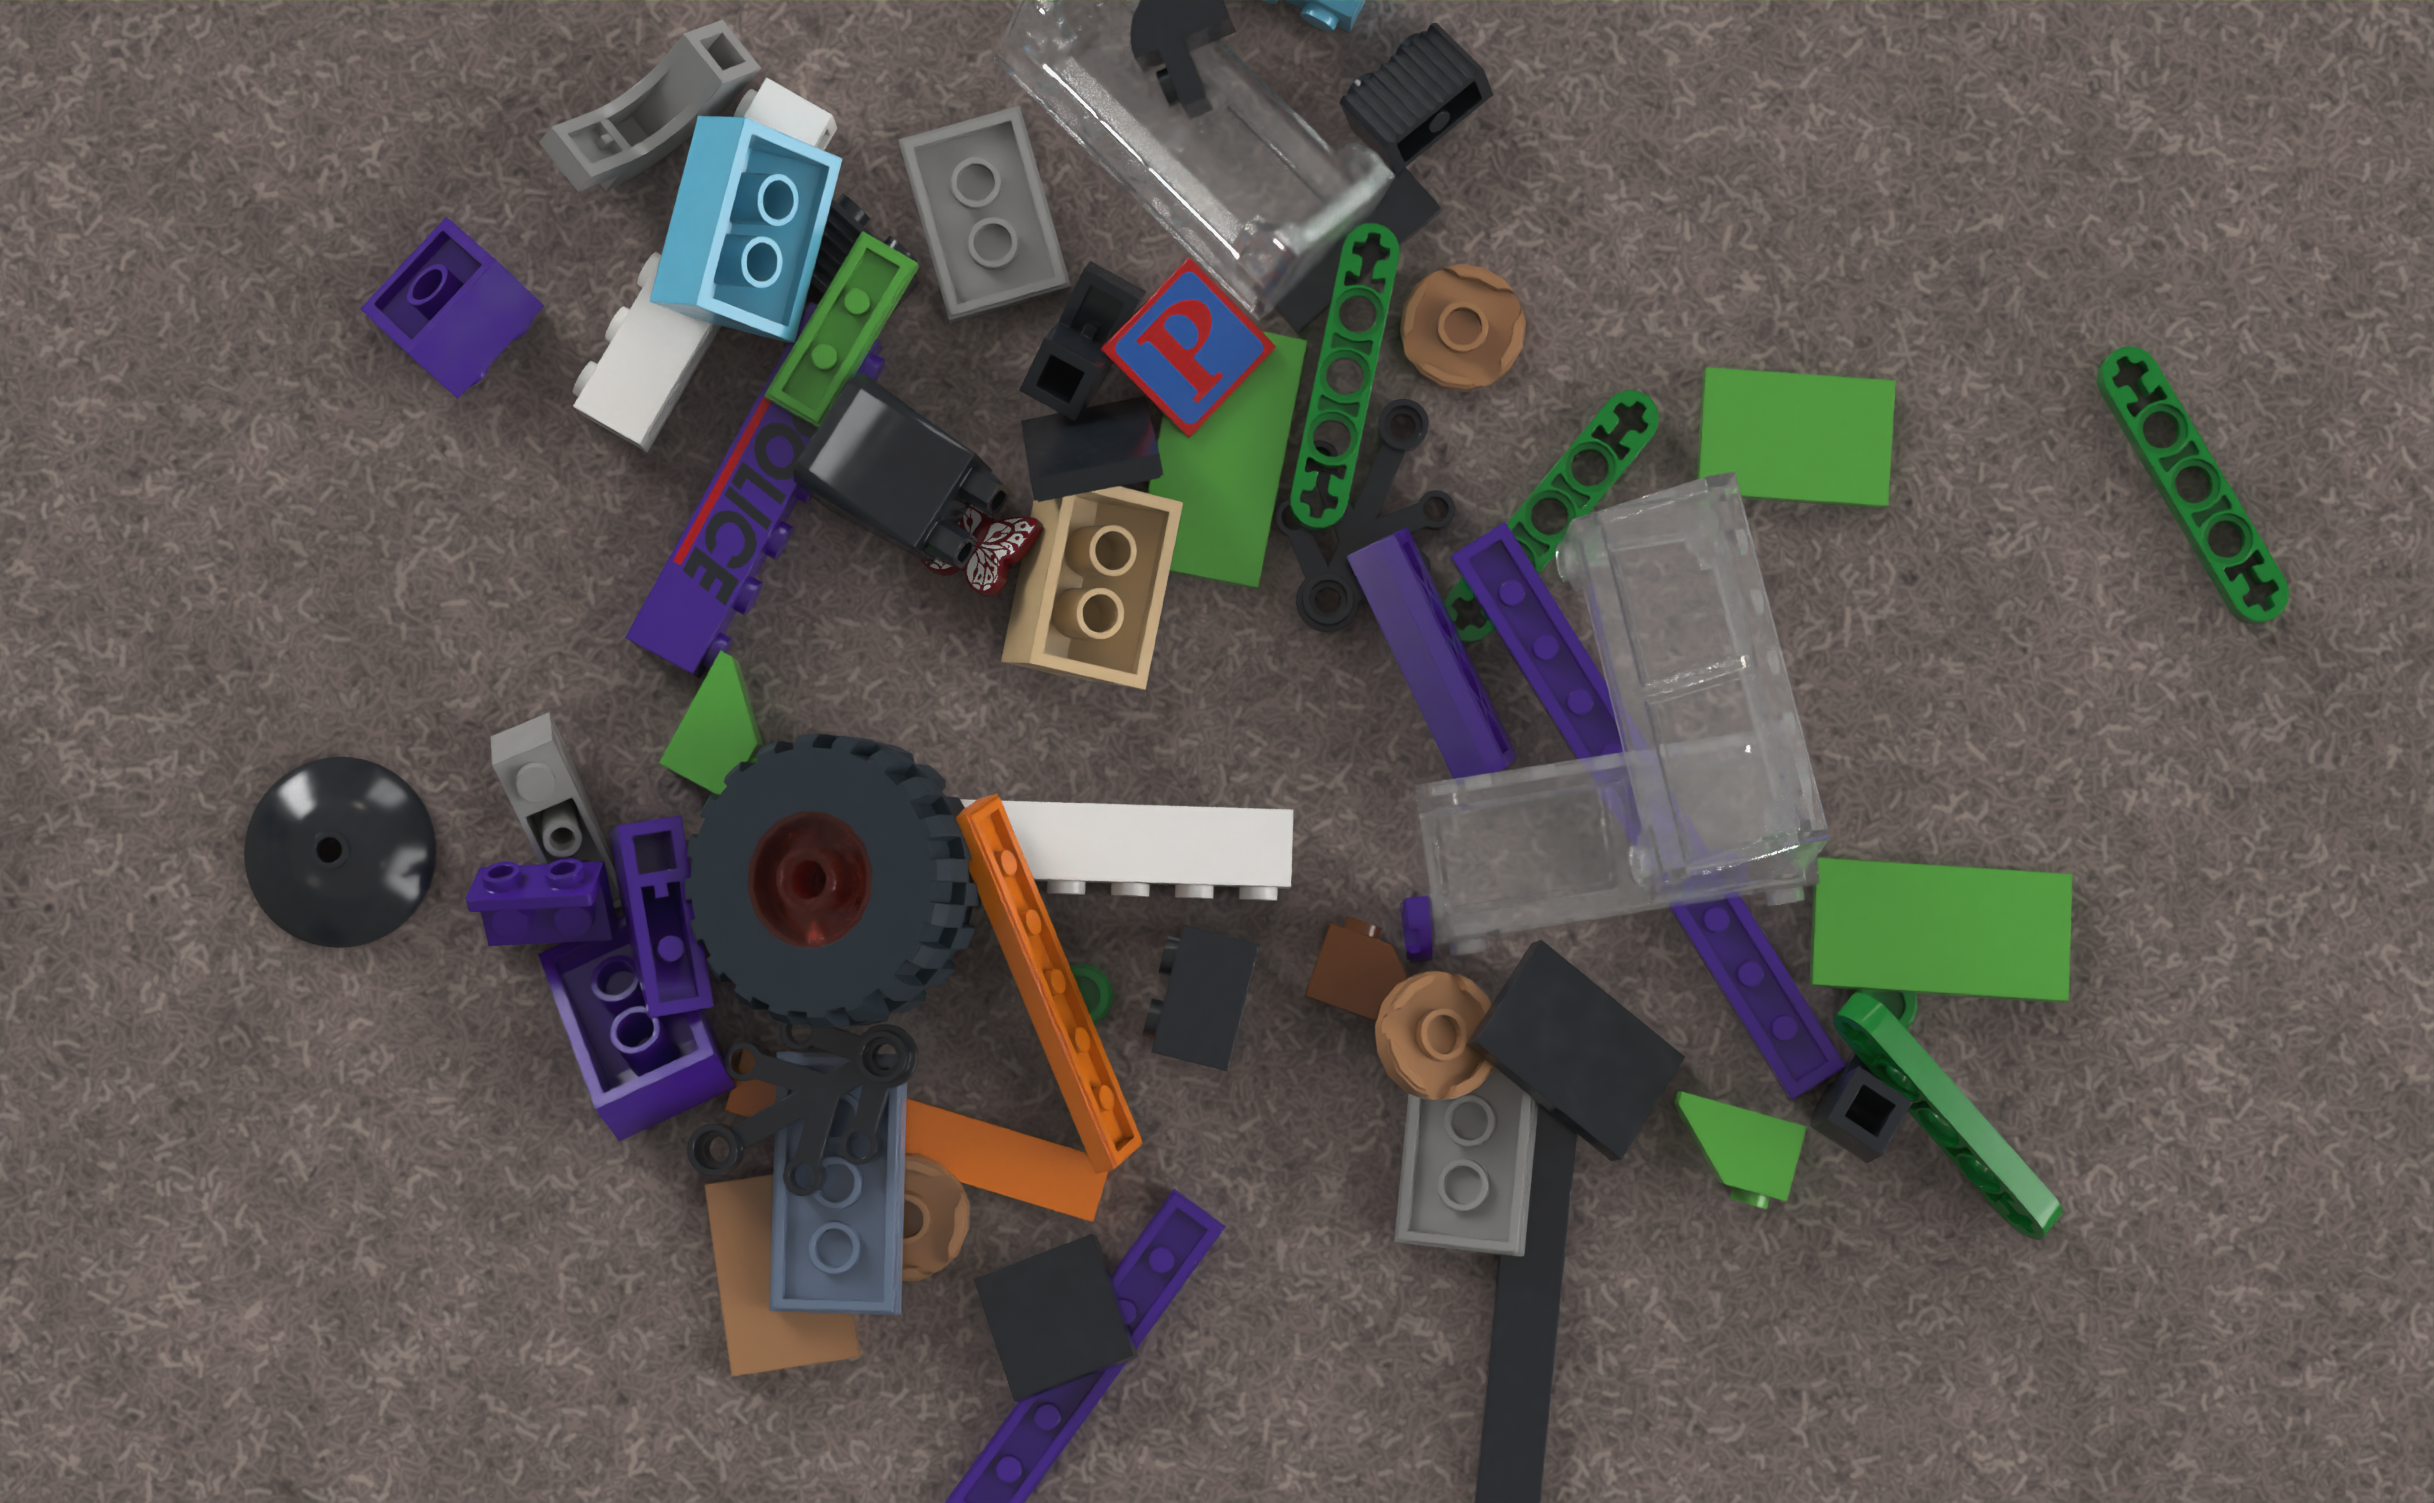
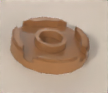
M1457 264L1432 273L1414 286L1402 308L1399 336L1406 359L1420 377L1441 389L1468 392L1490 386L1509 372L1523 348L1526 321L1519 300L1503 278L1484 267Z
M1441 971L1419 973L1398 983L1382 1002L1375 1025L1377 1053L1387 1075L1406 1093L1426 1101L1456 1099L1479 1088L1492 1072L1494 1066L1470 1048L1467 1042L1492 1005L1488 996L1472 980L1458 974L1451 975Z
M905 1153L902 1281H920L942 1270L959 1254L970 1228V1202L962 1183L941 1162L919 1153Z

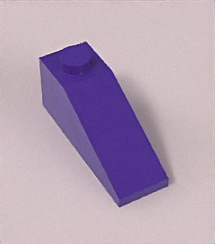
M682 815L617 825L609 832L619 897L648 1018L714 1007L703 943L697 945L690 926V921L695 919L692 901L685 900L684 879L691 878L689 857H687Z

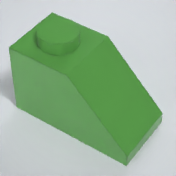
M721 650L659 764L715 794H721L727 787L724 783L725 776L741 761L757 763L756 755L759 749L764 747L739 662Z
M1675 1091L1672 1104L1715 1180L1719 1183L1733 1186L1729 1199L1767 1209L1770 1197L1787 1202L1807 1126L1693 1094Z

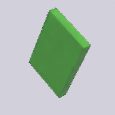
M1706 367L1703 370L1696 496L1885 509L1888 507L1896 380Z

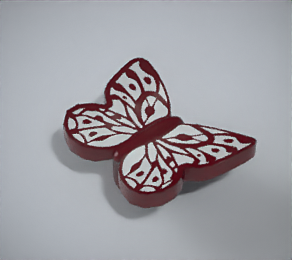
M970 506L957 526L972 534L978 541L975 551L964 568L959 569L935 560L932 565L923 560L921 562L934 574L942 576L954 575L961 570L965 572L966 580L972 589L983 597H993L1001 592L1005 586L1012 564L1020 561L1033 546L1042 532L1043 524L1033 517H1012L996 522L994 518L987 517Z

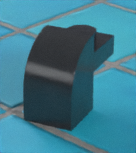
M1141 0L1135 10L1130 32L1131 47L1135 60L1143 72L1165 63V68L1155 72L1170 107L1181 103L1190 120L1214 110L1190 52L1236 32L1224 1Z
M1090 261L1083 269L1059 322L1044 337L1019 391L1076 421L1097 393L1113 364L1101 348L1138 310L1147 291Z
M1852 1050L1845 1062L1846 1067L1841 1069L1835 1081L1827 1085L1813 1112L1810 1127L1863 1162L1869 1163L1883 1155L1913 1101L1879 1080Z

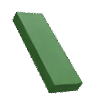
M862 231L764 397L818 429L848 381L855 376L919 268L918 263Z

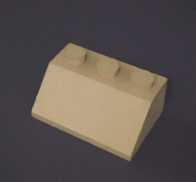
M1121 486L1038 502V500L1033 501L1030 517L1038 519L1043 524V529L1033 546L1021 560L1001 662L1058 676L1146 690L1183 502Z

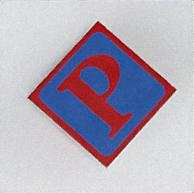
M1188 257L1107 341L1101 350L1190 438L1265 360L1276 346L1209 276Z

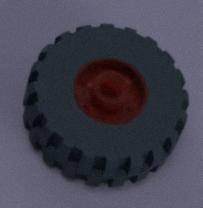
M818 733L799 735L794 743L777 741L759 749L756 755L757 763L741 761L725 776L724 783L727 787L723 792L710 795L700 812V817L705 819L699 834L691 835L687 857L692 858L691 878L684 879L685 900L692 901L695 919L690 921V926L697 945L702 943L706 945L711 955L707 959V965L720 982H734L737 985L734 989L735 996L746 1006L753 1010H768L773 1020L790 1025H812L813 1027L872 1025L887 1021L892 1012H908L925 1001L927 993L924 989L927 986H942L955 970V963L951 961L957 949L967 950L975 931V927L970 925L969 921L973 906H981V898L977 891V883L973 882L968 868V861L972 860L969 848L955 819L965 809L964 805L958 797L945 796L942 791L946 788V780L930 765L916 764L912 753L895 745L877 743L873 739Z

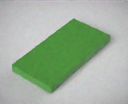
M1263 332L1276 348L1190 438L1163 414L1157 444L1163 475L1160 476L1161 478L1150 480L1148 494L1183 502L1169 573L1258 590L1308 340Z
M1816 858L1814 860L1809 987L2066 1003L2069 1001L2073 874Z

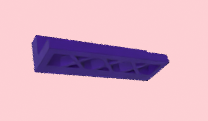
M1408 527L1346 556L1456 785L1459 786L1487 772L1491 776L1506 769L1516 759L1517 754Z

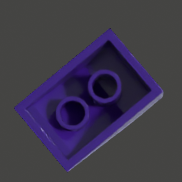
M624 915L616 918L618 928L613 940L564 942L538 954L595 1110L618 1141H622L736 1088L734 1079L725 1069V1056L705 1009L648 1018Z

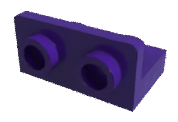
M567 858L554 861L551 864L518 865L514 862H499L488 867H479L465 898L469 912H481L488 946L613 940L618 928L604 861L581 862L577 859Z

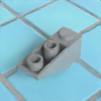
M550 712L491 736L492 766L540 864H551L554 861L567 858L577 859L581 862L604 861L614 909L622 906L613 857L574 762Z

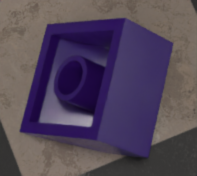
M445 217L360 309L458 399L469 387L477 384L484 378L490 364L513 340L520 338L528 331L533 318L542 310L544 305L495 258L450 219Z

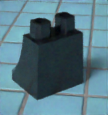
M864 373L855 375L848 381L797 460L793 470L794 482L827 510L931 565L935 560L959 569L964 568L975 551L978 541L972 534L957 526L968 508L972 506L988 517L993 518L1000 512L1010 496V490L991 473L993 470L976 453L941 430Z

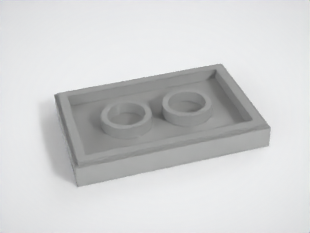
M1020 106L898 140L950 323L1072 289Z
M1495 1067L1479 1088L1460 1098L1426 1101L1408 1094L1394 1242L1524 1256L1539 1103Z

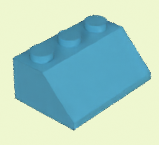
M698 116L649 302L700 321L784 342L795 343L842 158L746 117Z

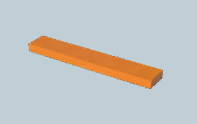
M997 793L979 798L963 809L955 818L966 840L972 860L968 861L969 872L973 882L977 883L978 894L1095 1174L1114 1170L1139 1148L1143 1141L1001 799Z
M744 1049L738 1069L742 1073L747 1074L755 1066V1056L751 1051ZM734 1079L736 1088L731 1090L725 1110L750 1117L775 1103L776 1085L758 1079L752 1081ZM907 1098L905 1153H919L941 1162L959 1182L1090 1222L1094 1221L1109 1171L1095 1174L1087 1152Z

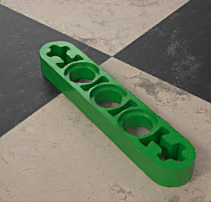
M1365 223L1355 227L1347 235L1340 257L1290 496V509L1294 519L1302 527L1311 531H1325L1334 527L1342 519L1348 505L1399 261V244L1396 236L1387 227L1378 223ZM1367 238L1380 240L1379 251L1388 254V261L1377 260L1371 279V284H1384L1383 293H1379L1365 285H1344L1346 276L1356 281L1359 280L1362 257L1352 254L1353 247H1364ZM1353 298H1361L1368 301L1376 313L1374 325L1362 333H1354L1347 330L1339 318L1341 306ZM1340 360L1354 362L1363 374L1361 387L1349 395H1341L1334 392L1326 380L1328 368ZM1337 422L1347 429L1350 436V445L1343 454L1336 457H1328L1316 449L1313 435L1321 424ZM1307 461L1324 469H1345L1343 480L1332 474L1330 476L1327 497L1337 500L1336 509H1325L1322 518L1309 516L1310 506L1300 502L1302 493H1313L1318 476V471L1305 472Z
M2126 346L2115 350L2101 362L2097 370L2096 383L2100 394L2229 611L2237 619L2247 624H2260L2276 618L2284 611L2289 601V588L2286 579L2157 362L2147 351L2139 347ZM2120 360L2127 368L2137 365L2141 369L2142 376L2135 383L2143 399L2154 391L2160 401L2148 404L2134 416L2131 415L2127 408L2139 401L2134 391L2128 385L2118 388L2112 379L2120 372L2119 366L2116 363ZM2162 414L2174 423L2176 438L2170 447L2156 448L2146 441L2143 434V424L2148 416ZM2183 469H2196L2206 477L2208 493L2201 502L2189 503L2178 495L2175 482L2179 472ZM2217 523L2230 524L2239 532L2241 545L2238 552L2231 558L2220 557L2210 549L2208 534L2211 527ZM2253 555L2258 565L2245 570L2255 585L2267 583L2270 586L2272 593L2265 598L2268 609L2264 612L2259 604L2248 607L2242 597L2250 591L2244 576L2240 573L2229 580L2224 570L2242 564Z
M1626 390L1617 393L1609 399L1507 522L1508 527L1538 575L1653 437L1658 428L1659 413L1656 404L1649 396L1640 391ZM1636 405L1644 412L1639 422L1646 429L1642 434L1633 429L1626 433L1616 447L1627 451L1628 454L1623 460H1619L1608 444L1593 438L1591 435L1596 429H1600L1603 436L1607 438L1620 420L1613 412L1614 409L1619 406L1621 409L1628 411ZM1586 451L1594 452L1603 458L1607 466V475L1603 482L1595 486H1584L1577 482L1573 477L1571 465L1574 457L1579 453ZM1554 500L1565 509L1567 523L1561 532L1554 535H1546L1539 532L1533 526L1531 512L1533 507L1540 501ZM1462 578L1444 600L1453 623L1458 616L1457 611L1452 607L1453 603L1459 600L1464 604H1469L1474 599ZM1482 609L1479 614L1485 621L1482 628L1479 629L1470 624L1464 630H1461L1455 625L1463 643L1472 644L1482 641L1493 631L1494 628Z
M1864 993L1853 994L1833 1017V1025L1841 1038L1879 1080L1913 1101L1908 1110L1909 1114L2009 1225L2031 1239H2043L2062 1216L2063 1209L2057 1198L1897 1018L1873 997Z

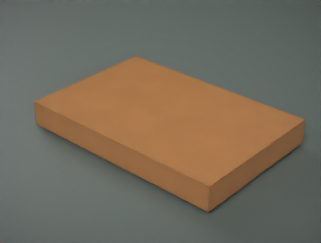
M773 1174L705 1184L731 1376L860 1357L861 1352L855 1314L770 1311Z

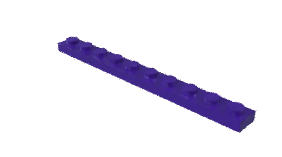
M1506 522L1449 557L1788 1099L1793 1100L1846 1067V1064Z

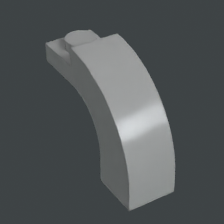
M719 20L684 33L659 64L631 89L601 108L552 126L539 143L555 162L559 171L578 192L601 184L605 191L610 190L652 167L694 134L698 116H717L749 84L761 70V67L723 20Z

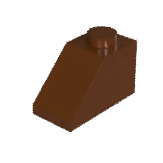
M1346 916L1342 927L1333 923L1329 924L1304 997L1376 1022L1382 1002L1398 983L1408 979L1392 944L1379 940L1382 931L1381 927Z

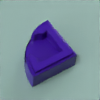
M1428 896L1405 898L1400 903L1406 960L1410 959V963L1432 961L1433 947Z

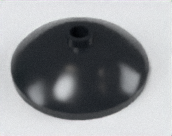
M329 757L318 759L293 769L274 783L264 794L254 810L247 828L244 847L245 869L250 888L257 902L267 916L281 929L302 941L314 945L334 948L356 947L388 936L408 921L417 911L426 897L434 877L437 860L436 835L425 804L415 790L399 775L368 760L353 757ZM335 838L342 846V853L338 860L329 863L322 856V847L327 840Z

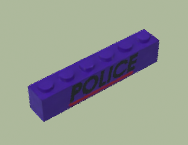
M813 302L809 303L801 318L795 343L818 306ZM878 337L855 374L864 373L876 382L886 361L878 356L883 348ZM787 343L625 637L632 643L699 679L706 668L711 669L720 650L725 653L728 652L732 638L725 633L735 614L739 612L746 616L756 602L763 586V582L756 579V576L767 556L777 560L785 549L794 530V526L786 522L798 500L808 504L812 499V496L794 482L793 470L817 428L764 397L795 343Z

